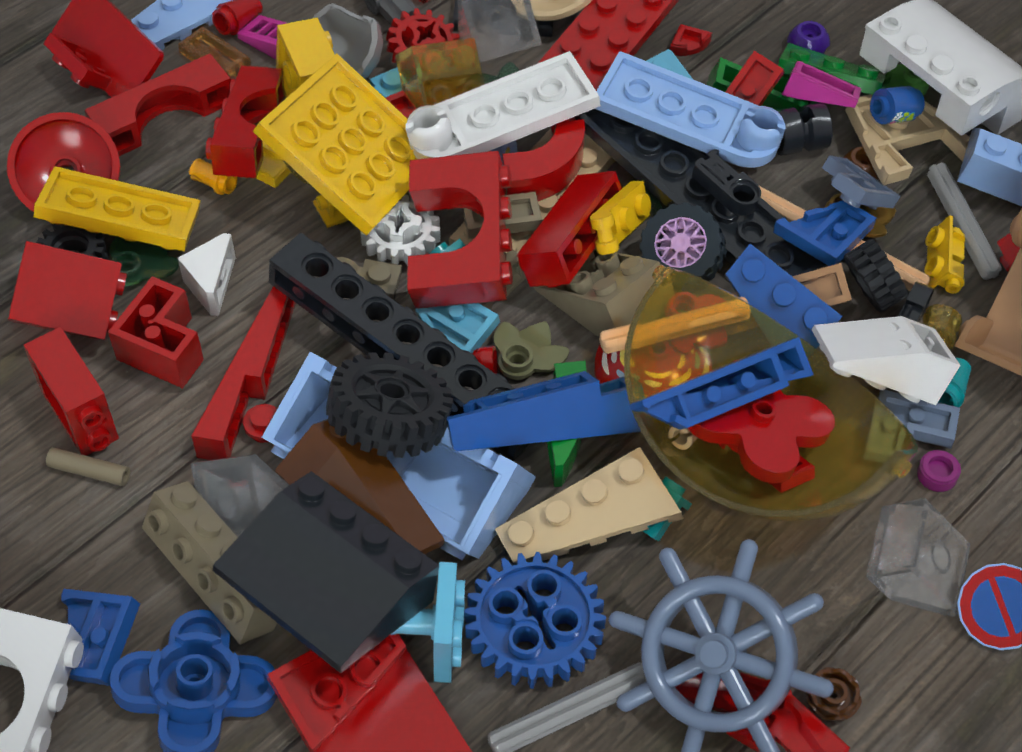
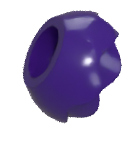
M805 21L797 24L790 31L787 43L824 54L827 47L830 46V37L827 30L821 24L814 21Z

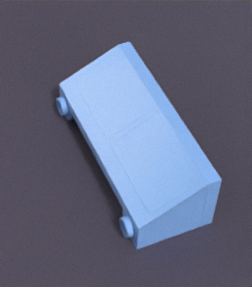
M309 352L262 436L263 439L274 444L271 452L283 459L313 424L328 419V415H326L328 392L332 376L337 367L312 352ZM448 427L441 442L437 446L433 445L432 450L427 453L421 450L418 456L411 457L405 451L403 458H394L393 452L388 451L386 455L445 539L441 549L461 560L464 559L466 554L478 559L496 536L495 528L507 521L536 478V476L519 464L496 454L488 448L455 451L451 445Z

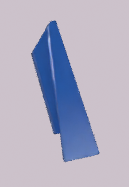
M586 371L470 400L463 405L464 413L446 418L451 445L455 451L641 432L645 429L643 412L632 411L629 407V404L641 400L640 387L625 376L600 384L599 380Z

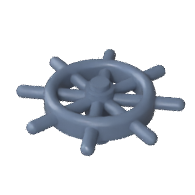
M751 539L744 540L741 543L731 576H704L690 580L675 550L672 548L662 549L659 553V559L674 589L661 599L648 620L621 611H615L609 616V623L613 628L642 637L641 660L646 682L620 695L617 699V707L623 712H628L656 698L669 714L688 725L681 752H700L706 731L726 733L748 728L760 752H780L764 719L782 704L791 687L823 698L829 697L834 690L832 682L828 679L797 670L798 646L792 625L821 610L824 605L822 596L817 593H811L782 608L777 600L768 592L749 582L758 552L757 543ZM711 594H725L723 607L717 627L715 628L700 597ZM743 601L756 609L764 619L734 634ZM683 608L686 609L700 637L669 628L673 619ZM773 636L776 648V662L747 653V648ZM666 645L695 656L667 670L664 646ZM738 670L771 680L757 700H753ZM703 672L695 704H693L678 691L676 686ZM721 678L738 711H712Z

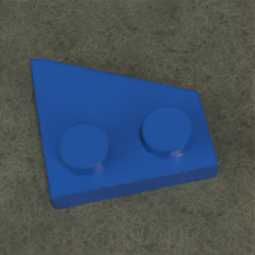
M63 589L61 599L68 607V623L66 624L74 627L83 638L82 642L84 645L82 659L77 668L71 669L69 678L74 681L110 686L112 668L122 655L140 603L132 596Z

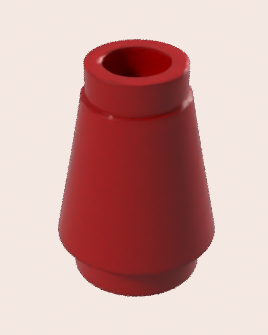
M233 0L220 3L212 13L213 24L223 35H236L262 13V4L260 0Z

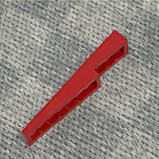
M274 286L191 435L197 458L219 462L229 460L249 398L263 400L266 398L296 304Z

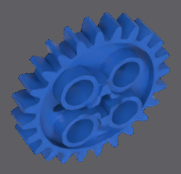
M540 552L535 553L533 562H527L523 554L518 553L517 564L513 566L505 558L501 559V572L488 567V581L482 579L475 580V591L477 593H468L467 606L470 608L464 609V622L469 623L465 626V636L468 639H473L471 641L472 654L482 653L481 666L484 668L495 663V677L497 679L507 671L510 672L511 684L514 686L519 682L521 676L527 677L529 687L534 689L537 677H543L547 686L552 687L553 675L559 674L564 681L568 682L570 681V667L582 673L585 669L584 657L594 660L597 650L595 645H602L604 632L601 630L605 629L606 616L601 614L604 609V600L595 599L598 591L596 584L585 586L587 583L586 571L574 576L572 574L574 563L570 561L563 568L557 566V555H553L548 563H542ZM517 589L523 591L524 595L526 596V601L522 598ZM545 589L551 591L553 594L549 596H540L535 592L537 590ZM505 606L515 611L509 614H501L496 610ZM528 608H529V610L531 611V615H532V616H529V617H527V616H528ZM539 621H542V630L539 627ZM563 623L572 626L574 629L564 632L556 629L555 626ZM543 638L547 639L554 649H548ZM527 641L533 643L535 647L523 650L518 648L516 644Z

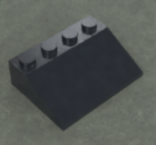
M312 471L281 490L213 564L214 573L339 673L343 672L433 602L439 565Z

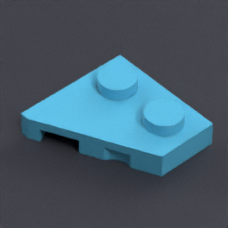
M480 303L415 309L419 319L430 327L439 329L449 341L470 353L480 348L500 323L499 315Z

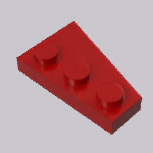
M390 634L341 673L310 650L267 674L269 684L310 752H316L406 650V644L399 634Z

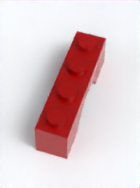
M209 53L89 107L84 111L86 117L97 122L107 131L116 145L119 156L142 146V132L145 126L162 113L174 110H187L205 117L222 109L223 99L228 98L230 95L231 78Z
M241 65L236 79H231L230 95L228 98L223 99L221 117H216L214 135L212 138H208L206 142V158L212 161L213 175L257 178L264 154L263 142L253 132L257 126L254 123L261 121L284 101L282 68Z

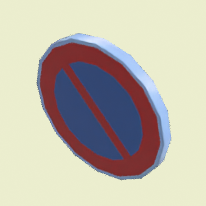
M1000 563L986 565L973 572L962 585L957 602L961 623L968 634L983 646L997 650L1020 648L1022 646V568Z

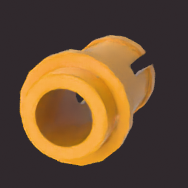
M197 158L191 164L189 170L190 179L212 187L214 192L219 195L230 194L234 191L237 185V177L213 175L212 164L201 158Z

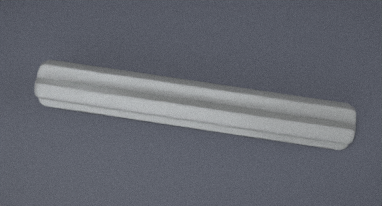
M941 162L937 165H931L927 176L948 216H953L954 227L960 228L962 233H964L965 248L980 276L984 280L995 279L999 276L1002 266L945 163Z
M638 662L491 731L488 734L490 748L493 752H513L616 703L620 695L646 682L642 663Z

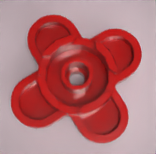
M780 389L693 425L688 429L694 436L703 441L719 444L723 449L727 445L734 452L738 453L742 466L754 478L767 483H781L792 477L799 463L800 454L798 447L814 448L825 444L835 426V419L831 410L821 401L808 396L786 395Z

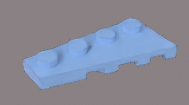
M156 0L130 21L161 50H164V43L170 40H183L192 35V29L204 23L208 26L213 25L212 13L216 10L217 5L233 0Z

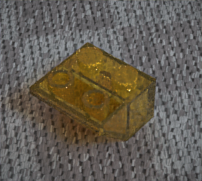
M475 38L411 46L395 55L402 90L416 108L435 105L484 85Z

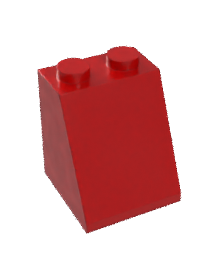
M26 241L7 321L50 330L61 327L65 333L105 340L106 333L117 321L118 311L112 310L115 295L122 296L127 274L120 272L122 263Z

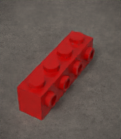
M616 171L577 175L518 252L519 266L524 272L530 287L546 286L554 288L571 283L596 247L595 241L598 239L597 231L592 229L590 216L622 189Z

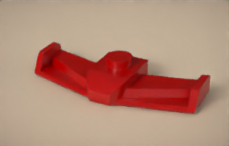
M703 672L676 686L678 691L693 704H695ZM739 672L753 700H757L771 680ZM721 678L712 710L717 712L738 711ZM792 690L789 691L782 704L764 719L775 742L779 743L787 752H849L850 747L793 696ZM748 728L726 733L754 751L760 752Z

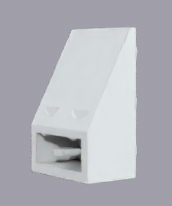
M903 316L818 324L812 328V332L820 344L819 348L825 353L830 363L829 366L833 371L844 377H851L852 374L861 377L868 384L879 390H885L886 387L896 390L904 398L915 403L923 400L936 405L961 366L936 329Z

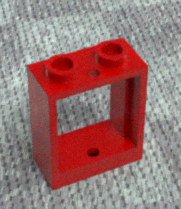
M61 327L23 345L41 392L80 454L87 456L93 452L101 451L108 447L110 443L119 439L104 392Z

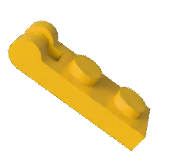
M630 181L590 216L592 229L597 231L598 239L595 241V245L599 255L617 252L619 250V243L650 216L651 200L649 195L646 194L644 181Z

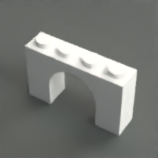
M0 608V665L20 671L25 688L24 700L19 714L12 724L0 733V752L47 751L51 741L52 732L50 726L56 711L59 712L63 708L67 699L68 687L66 683L72 668L75 669L79 665L84 651L83 638L72 625Z

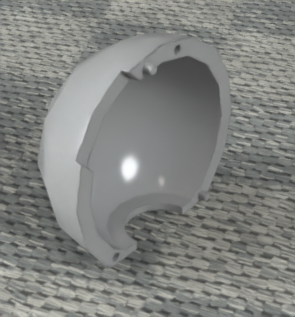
M328 4L315 14L313 18L318 17L323 30L329 31L334 54L337 53L364 79L368 78L379 64L383 38L380 24L374 18L366 15L362 17L336 4Z

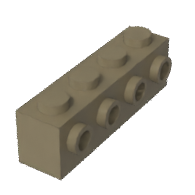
M189 481L154 491L142 529L239 644H243L274 631L277 624L276 621L213 572V564L238 538Z

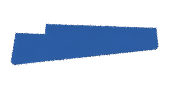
M797 337L629 404V407L632 411H642L682 430L790 386L788 381L806 378L814 374L800 338Z

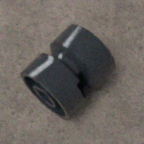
M824 103L802 105L799 111L794 107L776 110L782 116L786 125L777 155L784 156L800 153L803 147L807 151L830 147L833 137L832 120L829 110Z

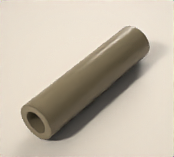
M55 447L48 451L46 457L47 467L124 487L130 478L131 470L128 466Z

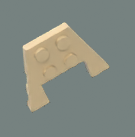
M871 94L859 97L855 108L846 107L845 109L883 185L909 178L913 167L898 152L902 149L940 139L963 162L970 137L966 134L961 136L935 115L937 108L926 101L922 114L913 121L885 125L877 123L871 114L870 102L873 96Z

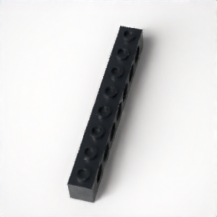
M300 232L269 259V283L365 355L376 352L379 358H383L384 353H392L395 360H399L402 355L409 357L410 364H414L416 361L424 363V371L432 368L438 372L437 378L443 377L447 382L446 387H450L452 391L451 398H453L450 416L464 413L463 405L470 400L515 389L505 377L490 371L478 362L472 353L460 349L449 341L442 331L427 325L409 307L401 306L390 298L380 286L368 282L357 274L350 264L341 262L327 252L321 243L312 241ZM432 364H438V365H441V366H443V367H436V366H434V365H432ZM463 387H470L474 390H467ZM529 444L493 447L492 449L514 461Z

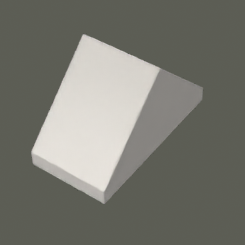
M223 233L178 257L183 282L211 316H219L236 259L232 236L227 233Z

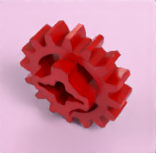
M414 8L412 16L403 11L400 19L394 18L392 20L391 27H389L386 41H388L386 51L393 53L391 60L393 63L400 61L403 63L402 71L405 72L412 68L414 69L415 77H418L421 71H424L428 78H432L434 70L443 75L447 67L452 68L461 48L458 44L460 35L452 33L455 26L453 23L446 25L443 23L444 15L434 18L432 17V10L428 9L426 15H422L418 8Z

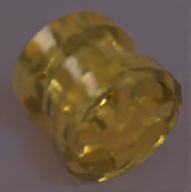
M935 304L925 309L922 318L923 324L936 329L949 350L953 349L957 339L956 333L962 324L961 315L957 310L947 305Z

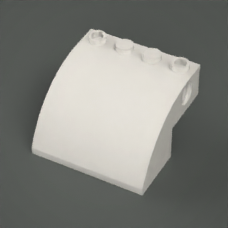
M912 0L889 10L866 24L859 55L883 74L896 68L897 63L901 62L942 94L935 115L961 136L981 123L999 135L1022 120V66L933 0Z

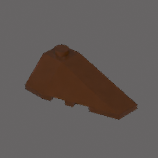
M328 419L313 424L274 470V477L285 488L312 471L423 554H427L444 545L445 539L389 459L377 455L378 449L372 448L369 453L360 450V442L354 446L346 442V435L339 437L334 432L335 426H330Z

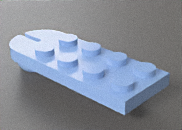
M619 51L597 89L601 106L595 109L704 153L717 149L720 151L718 156L721 159L741 167L755 168L769 163L779 149L786 128L782 116L771 107L756 105L622 51Z

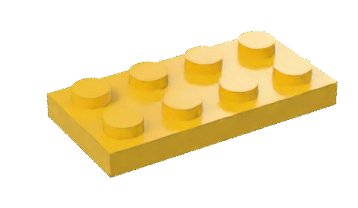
M54 166L34 205L33 217L47 220L52 224H64L82 228L91 233L109 234L122 237L127 241H139L157 245L166 250L185 252L199 213L201 200Z

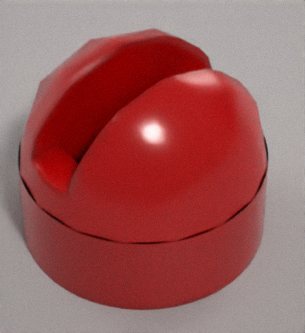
M486 346L474 350L472 354L477 358L478 362L493 373H498V357L495 346Z

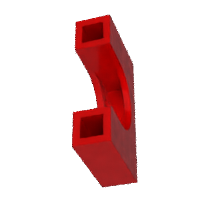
M499 151L410 160L409 193L417 212L467 208L484 218L481 230L466 246L451 252L408 256L407 290L415 309L507 300L506 285H512L513 275L511 263L506 261V252L512 251L511 231L509 228L506 229V220L512 218V210L509 196L505 197V188L511 187V174L509 165L502 164Z

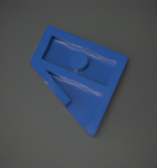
M842 200L832 203L826 208H815L805 211L803 218L788 222L785 217L778 219L773 233L826 265L832 266L838 264L845 254L850 252L874 228L877 218L861 208L853 207Z

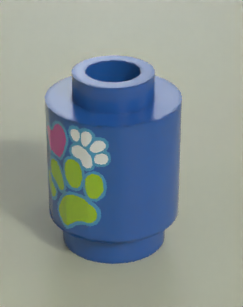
M911 86L882 88L873 94L870 102V111L876 122L882 125L909 122L922 114L925 100L921 91Z

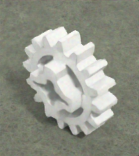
M404 195L402 201H399L367 236L360 231L361 244L366 246L368 256L377 254L378 261L385 262L389 259L392 264L397 265L399 261H405V264L408 266V256L426 254L425 251L430 253L436 248V243L441 240L439 216H434V211L417 212L414 203L409 202V196Z

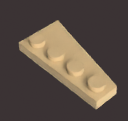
M639 447L495 528V531L514 565H516L518 553H522L527 562H533L535 553L540 552L542 561L550 559L553 555L567 554L569 549L588 543L594 546L607 542L606 538L631 531V534L647 530L649 525L668 520L669 523L681 520L683 515L646 455Z

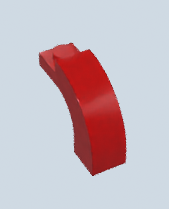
M575 117L550 126L552 138L540 148L525 152L502 154V164L509 165L511 174V187L505 188V195L536 192L537 200L541 201L557 194L568 186L576 177L582 165L585 136L584 119L575 120Z

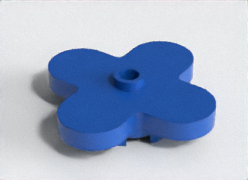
M193 610L181 615L171 627L168 645L161 651L158 648L156 651L129 653L116 662L110 674L111 694L114 701L121 708L134 713L159 715L158 740L163 752H214L220 742L222 720L225 717H254L268 711L277 699V695L267 680V674L275 670V668L268 661L260 657L232 653L230 650V632L215 614L209 610Z

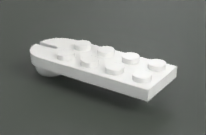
M568 51L435 105L419 107L409 115L405 126L414 156L417 159L488 152L601 105L597 91L572 53Z

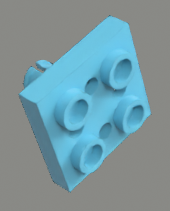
M439 562L436 605L433 604L432 609L424 608L391 634L431 636V640H434V682L451 683L452 667H461L465 580H457V563Z

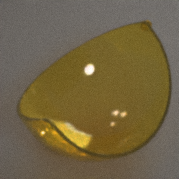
M660 265L652 273V278L655 282L646 292L635 311L625 344L624 374L629 403H634L732 363L735 360L742 359L799 336L730 292L693 274ZM799 337L814 375L788 381L790 386L781 389V391L786 395L808 396L821 401L831 410L835 419V426L825 444L814 448L798 447L800 456L815 466V478L781 493L769 483L751 476L742 466L739 454L727 445L723 449L719 444L709 443L698 438L689 448L684 450L678 449L671 442L679 437L680 433L669 439L668 435L672 427L671 425L642 411H632L640 431L652 450L688 486L710 500L736 512L774 521L799 522L818 520L842 514L864 504L883 491L898 476L903 478L912 468L910 461L918 452V445L910 431L887 406L854 377H844L833 371L829 366L830 363L826 355L801 337Z

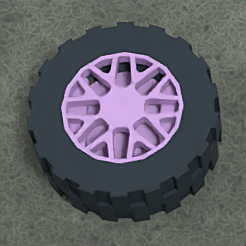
M674 203L669 205L668 208L658 210L653 218L650 217L646 222L645 230L643 229L641 233L640 251L643 254L641 257L660 262L670 289L691 290L694 287L700 288L704 286V283L716 277L715 274L724 265L723 259L724 257L726 258L727 250L725 248V236L710 212L707 213L699 205L692 206L690 203L676 205Z

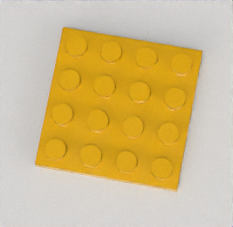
M337 53L264 117L253 130L263 142L366 236L409 191L410 160H417V158L414 156L413 150H411L405 125L408 119Z

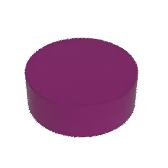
M942 450L927 452L922 457L917 469V476L922 485L935 492L951 490L956 485L961 474L959 461L952 454Z

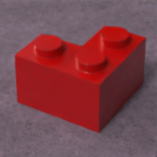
M152 276L108 331L116 360L182 389L204 361L198 333L186 327L192 316L184 289Z

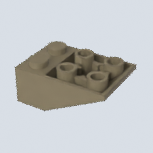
M596 248L570 284H563L554 288L546 286L534 287L538 293L599 337L600 332L651 319L660 311L664 297L671 292L659 261L618 252L599 255Z

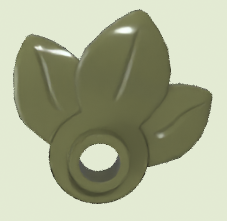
M504 321L494 333V345L500 353L498 356V368L504 376L510 379H525L534 372H551L554 370V363H564L569 356L568 348L551 345V332L548 323L545 321L531 325L521 331Z

